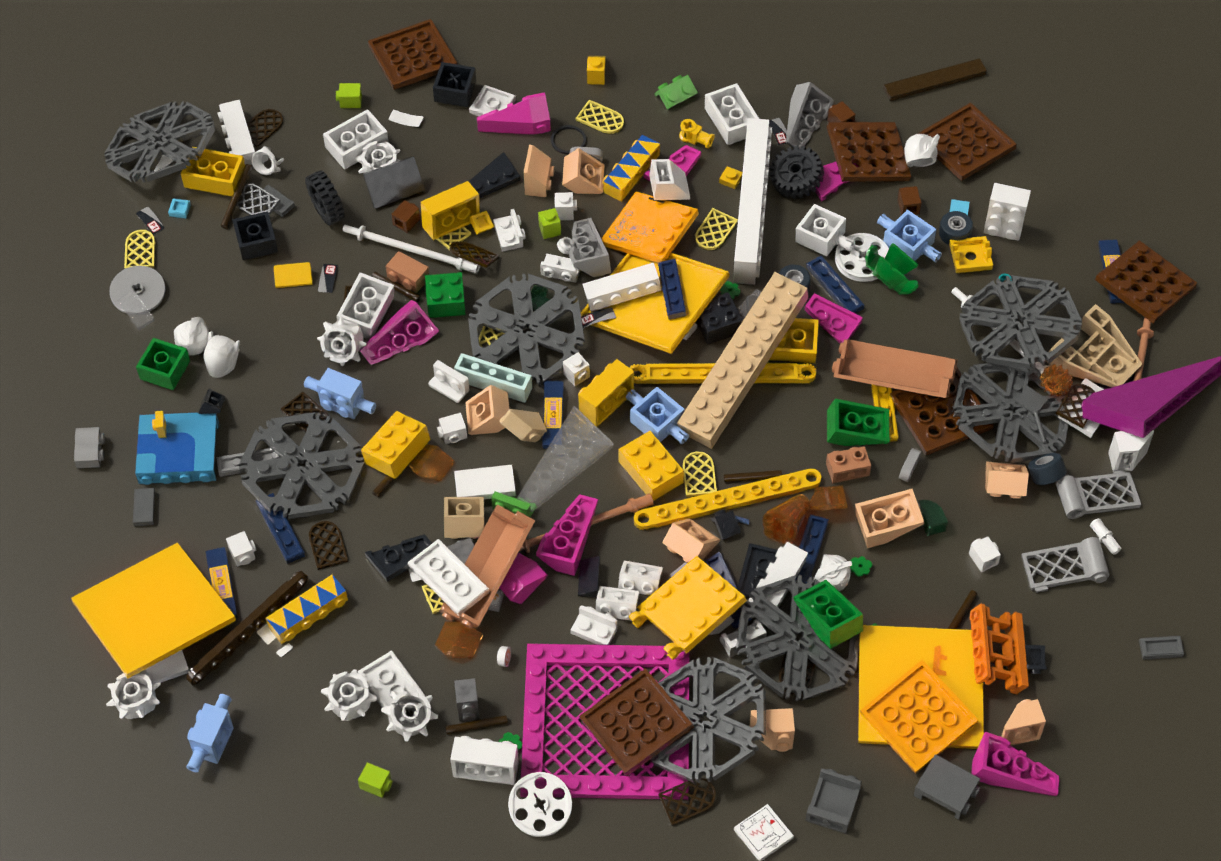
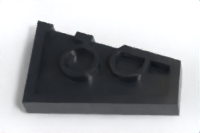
M503 152L468 182L479 193V198H482L520 181L521 178Z
M423 534L403 540L398 545L391 547L389 545L383 546L381 550L372 552V550L367 551L365 556L388 582L409 569L408 562L430 546L432 542Z

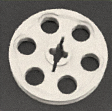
M856 233L847 236V238L855 241L859 240L863 244L860 246L854 245L853 249L849 251V255H842L840 252L847 249L839 245L837 246L835 263L838 270L844 276L854 281L868 282L878 279L872 273L864 274L862 272L864 269H869L866 266L864 256H866L870 246L878 245L880 246L878 254L885 259L889 250L886 243L877 236L867 233ZM850 264L853 265L855 268L852 270H848L845 268V265Z
M536 772L524 776L514 785L509 796L508 807L514 824L521 831L531 836L545 837L558 832L567 823L572 810V800L567 786L561 779L550 773ZM536 779H546V787L543 789L536 788ZM560 788L564 790L565 796L563 799L556 800L553 797L555 789ZM518 789H527L528 796L525 799H519L516 796ZM534 794H536L537 798L540 799L541 802H546L544 804V810L547 815H545L543 810H541L539 807H534L537 805ZM519 809H525L528 812L525 820L521 821L516 818V812ZM560 809L564 812V818L561 821L553 819L552 814L555 810ZM543 820L546 823L545 829L540 832L534 829L535 821Z

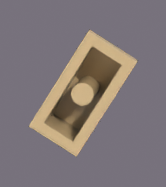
M509 409L499 420L500 424L522 441L537 442L547 431L540 414L537 412Z

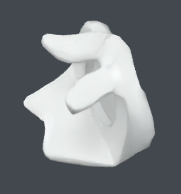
M263 146L262 149L253 154L252 165L260 174L267 176L281 171L280 167L277 166L284 161V158L276 161L271 148ZM268 157L272 162L270 169H267L263 164L268 160Z

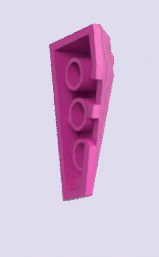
M545 92L526 96L519 103H509L505 109L500 111L495 109L477 117L478 132L534 135L551 131Z
M411 300L367 342V346L362 347L359 351L369 364L373 365L392 357V355L426 343L439 330L421 307Z
M579 494L566 509V513L560 520L554 523V527L542 537L536 556L555 571L575 576L598 499Z
M518 552L499 588L510 601L522 604L548 575L537 562Z
M988 732L984 733L973 758L971 774L980 778V782L1040 794L1058 795L1059 776L1040 762L1035 763L1026 756L1027 753L1010 745L1011 742L1007 739Z

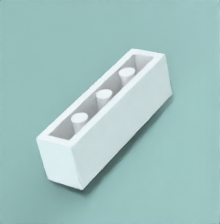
M240 100L220 104L221 112L217 113L220 123L224 122V125H221L224 136H228V138H225L227 148L232 149L229 153L243 156L245 165H251L255 150Z
M654 263L583 284L591 312L662 290Z
M786 542L784 547L780 546L775 555L777 558L775 563L771 562L766 570L768 575L765 580L761 578L756 588L794 575L797 577L806 562L808 552L789 542ZM784 589L769 594L767 599L779 608L789 590Z

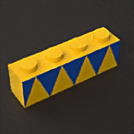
M644 135L635 140L632 148L624 153L622 160L614 165L612 172L604 177L602 182L604 193L622 202L644 173L651 167V160H656L660 156V143Z
M332 574L266 617L267 625L281 644L290 641L302 630L309 629L317 620L325 618L334 609L342 607L348 601L346 590Z

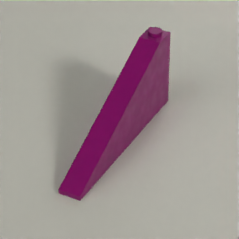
M1221 356L1094 392L1082 402V418L1144 438L1221 376Z

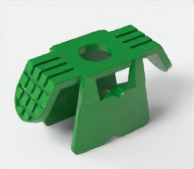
M892 243L885 259L878 254L877 246L872 245L869 247L865 256L866 266L889 289H894L900 295L910 294L919 287L918 281L908 280L904 276V274L917 268L918 264L898 246Z

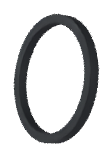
M561 126L557 128L551 135L552 147L557 152L562 154H570V151L559 149L553 141L554 136L561 130H577L582 134L584 139L580 147H584L586 144V135L584 131L576 126Z

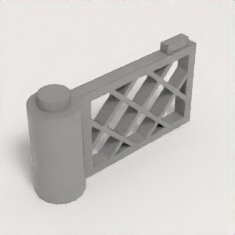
M1125 470L1113 471V474L1074 478L1066 474L1062 479L1056 481L1062 505L1069 519L1079 518L1084 514L1141 507L1130 472H1125ZM1126 479L1128 486L1125 488L1118 484L1117 480ZM1105 481L1111 486L1107 490L1098 485V483ZM1086 483L1093 488L1088 492L1082 488L1081 484ZM1113 487L1123 492L1120 497L1110 492ZM1094 489L1105 494L1102 499L1092 494ZM1127 494L1133 498L1134 502L1129 503L1122 498ZM1108 496L1117 502L1110 505L1104 499ZM1088 498L1098 503L1096 507H1088Z
M1097 537L1084 539L1081 543L1021 554L1031 591L1035 590L1036 593L1048 591V587L1086 580L1102 583L1110 575L1099 538ZM1077 550L1078 557L1074 560L1066 556L1068 551ZM1051 554L1060 557L1056 564L1046 558ZM1036 558L1040 562L1037 567H1034L1028 563L1027 559ZM1063 559L1072 564L1068 571L1059 566ZM1043 563L1053 567L1049 574L1039 570ZM1077 566L1083 570L1084 575L1077 576L1071 573V571ZM1055 570L1065 574L1062 579H1056L1051 575ZM1037 573L1045 577V579L1041 583L1034 584V575Z

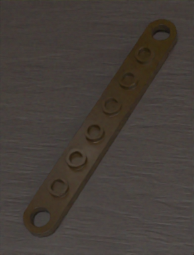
M303 571L296 572V575L293 574L294 577H291V580L282 584L199 660L200 663L193 666V669H190L191 671H188L189 674L186 675V680L191 685H197L210 672L218 669L223 660L232 656L236 648L246 643L256 630H260L264 626L266 617L293 599L294 595L307 583L308 575Z

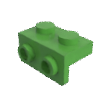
M679 75L672 79L673 83L668 85L666 82L657 87L659 90L654 94L661 97L667 110L698 93L688 75L684 77Z
M494 491L491 497L493 510L499 505L514 514L519 511L530 518L535 510V504L513 496L510 497Z

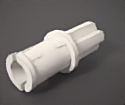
M1101 519L1094 520L1090 527L1099 537V541L1104 543L1111 554L1115 555L1120 552L1121 547L1113 538L1112 531L1105 527Z

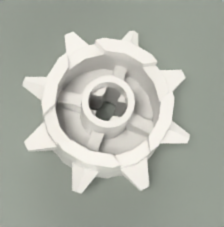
M378 141L367 144L363 148L362 155L355 157V160L362 164V168L358 172L366 173L400 161L397 159V154L401 150H395L394 146L388 142L378 143Z
M340 317L339 321H336L334 324L325 321L323 325L326 332L321 337H317V340L321 341L322 351H325L324 357H330L331 361L340 363L341 366H344V363L349 359L359 362L361 359L358 352L362 347L367 346V343L363 342L361 327L356 323L344 320L343 317Z
M355 669L351 673L333 674L330 686L321 690V693L329 699V704L324 710H332L338 717H341V721H350L357 717L365 716V712L370 708L371 702L377 701V697L369 692V686L373 683V679L366 680Z
M143 670L129 679L123 673L116 678L117 681L115 683L108 684L107 687L111 690L113 699L106 703V705L116 706L120 712V719L143 718L146 714L153 711L156 705H159L160 701L156 698L155 689L161 684L160 682L152 683L147 676V670Z
M411 685L409 691H404L400 694L393 690L391 692L393 697L391 706L381 708V712L388 715L390 724L386 730L388 732L395 730L404 737L406 742H408L410 736L418 733L428 736L426 729L428 722L438 719V715L431 711L430 701L433 698L432 695L425 697L421 693H417L414 685ZM406 710H408L409 712L413 711V716L408 717L406 715Z

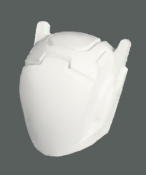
M925 134L911 136L904 147L907 166L925 167L934 164L937 158L936 145L940 136L938 134L934 138Z
M191 318L190 321L178 325L174 330L175 344L187 348L189 355H197L205 351L209 329L203 318Z
M212 331L208 333V341L204 351V362L210 376L219 378L229 374L235 368L240 350L239 340L235 343L228 337L214 336Z
M824 554L820 569H818L814 579L819 582L827 580L838 591H841L848 585L850 580L852 561H847L839 555Z

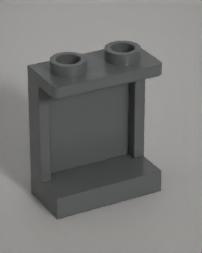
M935 754L916 785L913 796L920 800L923 796L955 812V818L959 820L962 814H967L971 806L969 803L970 799L977 797L981 789L978 786L980 778Z
M821 769L805 821L846 834L862 781L851 775L838 774L833 769Z

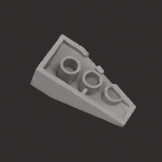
M811 82L796 85L791 98L786 143L793 149L794 146H798L799 149L801 146H805L814 130H817L822 120L827 118L828 110L834 102L831 97Z
M592 218L575 221L573 223L572 241L570 243L571 249L569 250V257L573 266L592 277H600L611 273L609 254Z

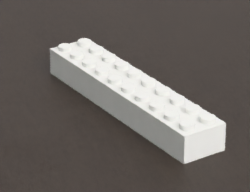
M748 118L733 283L755 285L756 277L759 278L765 217V209L763 208L766 205L771 139L768 138H771L772 127H769V120Z

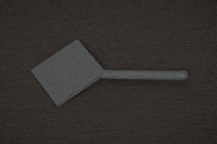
M1027 386L1015 402L1034 414L1042 442L1046 443L1038 411L1048 399Z

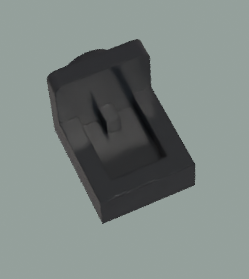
M726 509L715 512L716 516L711 517V521H714L721 540L741 532L733 510L726 511Z
M1025 645L1029 674H1041V670H1047V665H1045V645Z

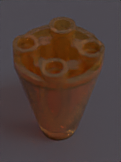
M799 494L768 510L762 519L765 536L783 544L794 541L808 512L809 499L805 495Z

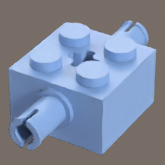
M909 210L895 222L885 214L879 217L877 224L887 229L883 242L886 243L888 248L894 243L914 261L924 254L936 263L942 256L941 252L931 246L935 240L936 228Z
M327 368L320 381L310 376L305 379L304 387L318 392L320 404L325 410H332L339 413L342 417L355 419L360 410L373 414L377 405L375 402L364 399L362 382L355 378Z
M656 387L644 398L634 389L631 390L632 394L628 392L626 399L635 405L630 409V422L644 434L651 431L660 442L668 435L673 436L680 444H684V441L688 440L689 434L677 425L685 409L661 389Z
M220 694L215 706L205 703L202 710L198 711L194 727L190 728L187 736L193 751L191 759L186 766L188 770L198 773L204 760L218 764L234 729L227 710L232 701L228 695Z

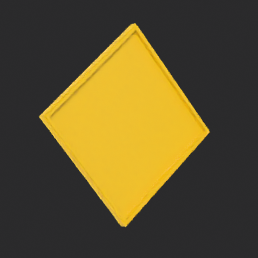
M628 253L611 273V275L654 263L661 284L658 262ZM671 253L667 260L676 259L687 316L668 319L662 289L655 293L605 307L613 308L616 318L603 320L592 324V326L672 354L729 278V272ZM588 304L582 310L581 316L591 313Z
M178 543L71 598L73 604L127 679L236 621L234 614Z
M863 625V632L859 633L858 743L889 745L864 718L860 710L923 659L978 719V723L948 748L978 749L984 735L983 683L977 684L975 679L972 630Z

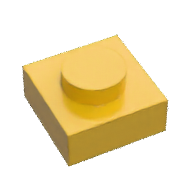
M727 166L719 178V183L736 189L742 179L743 172Z
M487 211L469 218L476 235L491 230L494 227Z
M155 411V419H152L153 431H157L159 438L166 437V419L163 411Z

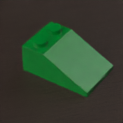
M834 399L827 409V443L854 446L888 444L890 442L889 409L841 399Z
M827 580L793 597L818 638L830 649L863 632V614Z

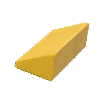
M310 262L275 265V287L312 285Z

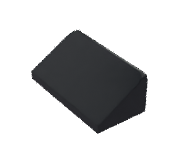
M208 388L198 413H220L225 396Z
M600 556L580 560L578 596L597 597Z

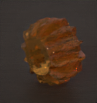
M1054 363L1043 370L1039 378L1041 380L1040 386L1045 387L1044 392L1049 391L1051 396L1056 394L1059 397L1070 390L1073 385L1071 380L1073 375L1068 374V369H1063L1062 364L1057 367Z

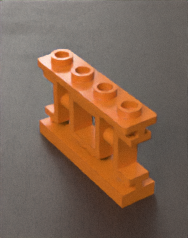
M982 603L970 611L976 683L981 684L985 682L986 685H989L996 678L1005 680L1006 690H1010V693L1018 694L1029 687L1022 613L1014 612L1010 615L1009 612H1005L999 618L990 616L989 607H985V604ZM987 626L992 627V631L987 630ZM1000 629L1005 630V634L1000 633ZM992 641L1002 644L1003 655L993 653ZM990 662L995 663V667H990ZM1003 666H1008V671L1004 670Z

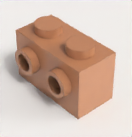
M398 251L386 265L387 277L391 281L398 282L406 289L417 293L426 283L425 275H429V267Z
M865 446L859 448L852 447L849 450L833 451L827 454L826 466L832 483L870 476L871 463Z

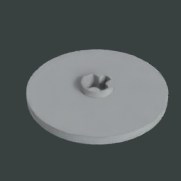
M132 266L122 270L115 276L110 285V298L114 306L123 313L129 315L146 314L154 310L162 302L166 290L162 276L156 270L147 266Z

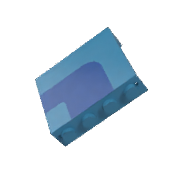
M217 413L164 414L166 419V437L159 438L157 431H153L152 419H155V414L139 416L135 471L139 484L209 482L216 480L214 460L216 429L219 428Z

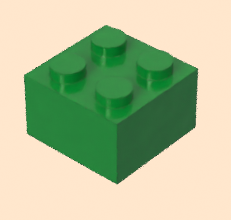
M462 272L425 275L429 318L466 315Z
M153 338L136 365L140 380L174 390L190 363L187 348Z

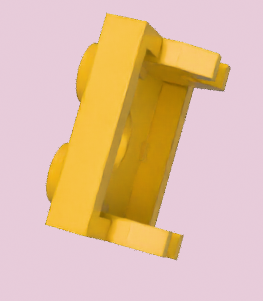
M986 236L950 240L949 245L956 273L993 269L991 259L992 248ZM971 252L976 255V258L968 260L965 255Z

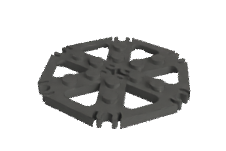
M175 101L134 115V118H129L131 123H123L124 128L120 126L105 151V162L110 170L131 182L134 180L135 183L140 178L145 183L146 181L150 182L187 168L186 165H191L190 160L194 159L197 161V156L201 157L215 131L214 121L211 114L189 102L185 104L184 101L179 106ZM186 115H192L198 118L194 121L180 125L182 119ZM163 116L157 129L146 123L149 120ZM203 135L197 148H190L182 143L183 141ZM132 136L139 140L120 147L126 137ZM162 155L177 162L173 166H167L154 172ZM140 157L135 168L130 172L121 167L122 164Z
M522 274L523 279L521 281H517L515 275H513V283H511L509 276L475 302L476 304L473 305L474 310L478 311L477 314L470 313L471 319L468 318L473 357L499 364L519 349L522 365L521 372L532 375V380H537L538 386L541 385L540 378L542 377L544 385L545 381H549L563 370V361L573 356V354L578 352L580 354V351L575 349L576 346L584 347L582 341L585 342L579 300L577 301L576 296L571 299L568 298L572 292L567 286L528 274V281L525 274ZM539 285L555 292L554 297L536 311H533L531 287ZM510 290L512 292L515 315L489 306V302L502 291ZM571 311L573 313L575 331L568 334L548 327L566 312ZM480 325L505 334L488 347L483 348L479 345L477 329ZM527 326H529L530 332L527 331L526 334H524L522 329H526ZM538 345L561 352L564 356L550 368L543 369L541 367Z
M1011 275V279L1009 276H1006V282H1001L997 278L995 284L994 280H992L964 303L959 317L972 353L975 351V356L983 353L982 360H986V363L1030 369V363L1033 369L1036 368L1035 362H1041L1042 366H1045V359L1050 364L1074 344L1078 337H1080L1082 319L1069 291L1066 292L1065 287L1058 290L1059 284L1054 283V281ZM1030 288L1041 290V292L1024 305L1018 289ZM990 295H997L1004 309L978 305ZM1062 304L1066 307L1070 319L1046 316L1045 314L1054 306ZM1018 317H1019V319L1023 322V326H1022V324L1018 321ZM982 325L995 327L996 329L982 341H976L971 327ZM1037 334L1061 337L1064 341L1053 351L1046 352ZM1017 338L1024 358L1017 360L1000 357L998 353Z
M992 363L977 364L970 367L968 373L964 372L959 379L952 413L954 412L953 417L961 418L958 419L956 424L963 433L991 457H993L995 451V459H998L999 455L1003 454L1005 462H1008L1010 457L1011 463L1033 460L1048 453H1056L1057 449L1061 450L1065 444L1068 423L1059 418L1057 434H1054L1041 423L1046 443H1043L1034 414L1015 402L1026 389L1028 381H1033L1048 393V396H1043L1048 400L1038 411V416L1054 415L1058 417L1056 412L1065 398V393L1035 368L1030 367L1028 371L1025 368ZM1006 373L1008 375L1006 391L1002 390L985 374ZM965 390H973L988 404L963 406ZM999 423L995 443H987L974 432V426ZM1018 430L1032 440L1039 450L1018 453L1015 450Z
M315 412L272 418L271 421H266L268 429H263L259 426V432L255 430L239 463L240 473H247L241 475L243 486L270 514L272 509L274 515L279 510H283V518L288 516V519L332 513L334 510L339 509L336 502L340 501L345 505L346 499L350 500L365 462L363 457H357L362 455L361 445L334 418L331 423L330 416H327L326 420L321 421V414L318 413L316 419H314ZM300 422L308 424V429L300 446L282 430L284 425ZM330 431H335L347 443L344 449L320 452ZM264 441L280 458L254 461L252 455L258 443ZM299 463H301V464H304V463H305L306 468L303 467V466H300V467H299ZM352 468L347 484L343 487L337 486L324 473ZM284 478L275 497L267 496L256 484V482ZM305 483L322 500L321 503L298 506L296 504Z
M796 575L756 588L750 593L749 597L753 599V602L747 600L740 610L736 650L742 648L737 654H745L747 656V659L742 661V665H746L744 669L753 673L758 680L777 695L788 699L792 692L796 695L795 701H798L802 693V701L841 688L849 681L844 673L852 677L857 670L859 634L849 639L848 658L845 660L821 642L822 640L818 638L793 598L820 582L816 579L813 581L812 577H809L807 584H804L801 581V575H799L795 582ZM784 589L791 591L790 617L767 599V595ZM751 617L757 618L776 634L750 643L746 638L748 619ZM801 634V635H802V637H801L802 640L796 641V640H795V638H796L795 635ZM786 654L784 679L782 682H775L760 670L759 664L761 662ZM807 659L829 675L830 681L812 689L805 686Z
M708 657L705 665H702L700 658L696 662L692 660L658 683L691 721L694 728L650 760L655 766L695 783L694 778L698 783H701L703 775H706L708 782H711L712 778L715 781L755 755L754 751H758L759 748L754 742L756 740L764 741L761 734L766 736V692L763 686L759 684L754 687L759 681L753 673L713 657L714 662ZM723 672L741 680L740 683L716 698V676L719 673ZM689 676L693 677V702L670 693L673 686ZM754 702L757 704V723L754 727L729 718L730 715L748 703ZM706 715H707V718H708L710 721H703V722H701V720L698 718V717H700V718H701V717H702V718H705ZM715 736L739 746L741 749L737 756L721 766L715 764ZM693 740L692 768L684 769L669 762L671 754Z

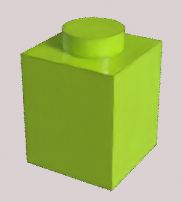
M339 83V91H336V101H339L340 108H361L362 91L360 83Z
M556 208L538 212L539 228L543 239L560 236L561 222Z
M368 762L358 778L360 789L381 798L385 792L390 790L393 782L390 771Z

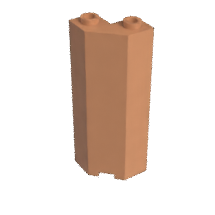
M844 339L843 343L841 342L839 346L841 358H837V361H834L832 372L836 378L948 398L950 385L954 382L958 359Z
M499 505L495 507L465 562V565L489 588L490 592L460 616L444 602L439 612L443 613V618L451 622L454 619L470 629L473 627L477 628L480 625L535 522L534 519L519 511L514 514Z

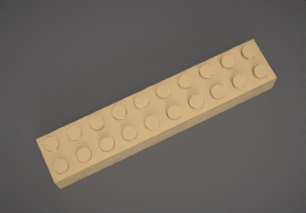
M774 272L677 422V425L688 433L690 438L710 449L713 448L774 353V350L808 299L807 287Z

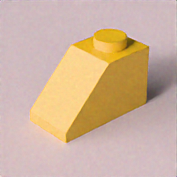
M588 56L587 84L605 85L606 56Z

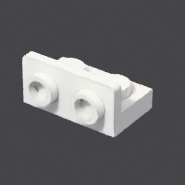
M514 209L510 210L511 216L493 219L502 252L523 247V240L526 239L524 229H520L519 226L521 225L520 216L516 215Z
M546 254L544 262H541L540 265L541 275L548 278L562 279L567 282H577L580 270L573 266L570 258Z
M437 360L433 365L434 377L429 381V386L459 403L469 392L468 377Z
M624 561L619 575L618 588L639 591V594L651 596L659 588L663 567Z
M600 586L596 599V611L604 615H612L615 619L630 620L629 615L636 611L639 591Z
M581 605L579 615L571 628V634L597 645H609L617 631V620L612 615H604L592 607Z

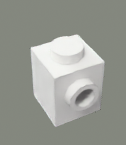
M573 192L555 193V208L560 220H574L573 211L577 210V200H573Z
M578 352L563 361V374L575 387L590 377V367L588 362Z
M461 413L439 419L437 432L439 438L443 437L445 444L456 443L467 438L466 426Z
M245 531L226 538L228 548L237 567L247 565L255 560L254 552L257 551L253 540H248Z
M989 537L976 539L971 544L969 551L970 557L981 572L999 564L1001 554L996 543L992 542Z

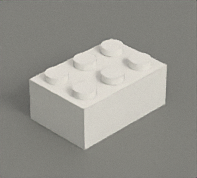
M736 83L705 94V110L726 144L730 145L746 139L748 118L759 119L738 84Z
M368 109L323 134L325 148L344 170L358 162L355 160V157L362 155L363 148L367 144L374 141L389 143L387 130Z
M994 183L984 233L1019 241L1031 190Z
M359 273L337 314V321H339L340 317H343L344 320L358 324L361 327L363 337L370 340L375 335L394 298V285Z
M469 736L454 738L450 759L453 777L515 785L519 764L516 744L509 741H503L502 743L493 742L490 739L477 740Z

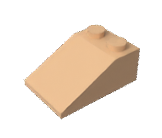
M913 489L855 504L856 517L867 548L886 544L924 524Z

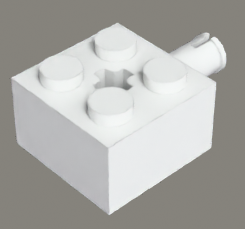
M816 204L812 206L796 227L795 242L825 256H828L836 245L848 251H851L855 245V240L843 236L846 228V218Z

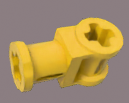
M685 119L681 122L680 127L682 131L679 137L683 142L694 145L698 142L705 145L707 149L711 147L715 138L714 134L702 131V126L697 125L691 119Z

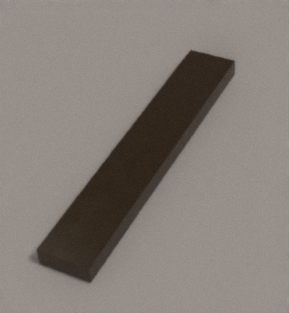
M979 58L884 84L883 89L889 100L892 101L986 75L987 70Z

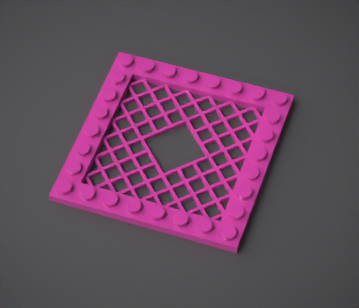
M527 644L521 778L531 773L543 771L552 774L546 767L554 761L560 768L552 775H555L565 783L571 798L660 799L659 793L688 781L667 770H663L656 776L650 770L654 766L652 762L648 766L643 764L641 766L643 770L637 776L634 773L627 777L622 776L624 774L622 771L614 775L608 768L615 762L612 759L608 764L604 765L598 759L606 751L592 733L579 722V716L608 696L617 687L619 688L627 678L629 680L633 678L631 675L638 669L640 671L644 670L642 667L653 668L649 672L651 675L660 670L665 675L663 678L665 679L689 663V652L686 654L682 651L677 658L672 660L663 649L665 646ZM561 666H573V667L570 668L568 671H566V670H565L564 668H562ZM581 666H587L592 668L587 672ZM602 667H613V668H612L610 671L607 672V671H606L605 669H603ZM622 667H634V668H633L632 670H630L629 672H627V671H626L625 669H623ZM556 668L563 673L558 680H555L550 675ZM578 668L584 675L576 681L570 674ZM663 668H669V673ZM596 669H599L604 674L598 681L591 676ZM617 669L625 675L618 682L611 676ZM546 677H547L551 682H553V684H552L551 686H549L547 689H546ZM566 677L574 683L567 690L559 684ZM689 677L673 686L670 693L689 700ZM586 678L594 683L588 690L580 685ZM607 678L614 683L608 690L601 685ZM557 686L563 693L555 699L549 692ZM575 687H578L583 692L577 699L570 694ZM596 687L604 693L597 700L590 694ZM547 696L552 701V703H550L545 708V700ZM565 696L572 701L567 708L559 703ZM586 696L593 701L588 708L579 703ZM554 705H557L562 710L556 717L549 712ZM575 705L583 711L576 718L569 712ZM546 714L551 721L544 727ZM565 714L572 720L566 727L558 721ZM554 723L561 729L555 736L547 730ZM574 724L582 729L576 736L568 731ZM544 733L551 738L545 745ZM564 733L572 739L565 746L557 740ZM585 733L592 739L586 746L578 740ZM553 742L561 748L554 755L546 749ZM574 742L581 748L575 755L568 750ZM594 743L602 748L596 756L588 750ZM689 743L671 754L669 762L684 769H689ZM543 751L550 757L544 764ZM563 752L571 758L564 765L557 759ZM584 752L592 758L585 765L577 759ZM573 762L581 767L574 775L567 769ZM594 762L602 768L595 775L588 769ZM562 771H564L567 775H559V774H560ZM585 771L588 775H580V774ZM604 772H606L609 776H605V775H601V774H603ZM538 778L535 781V786L538 789H543L547 785V781L544 778ZM685 785L680 786L676 789L683 791ZM520 788V796L527 797L528 790ZM558 788L553 792V797L564 798L565 796L563 789ZM672 790L663 795L670 797ZM675 791L672 798L680 800L682 794ZM684 795L683 800H688V796Z

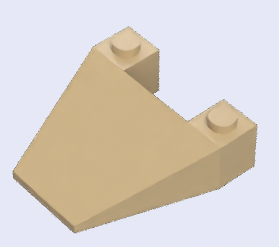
M1096 304L1082 318V330L1090 338L1077 351L1070 346L1049 364L1059 373L1081 379L1086 378L1089 381L1110 387L1124 384L1142 365L1112 318ZM1061 338L1049 352L1053 351L1064 340Z

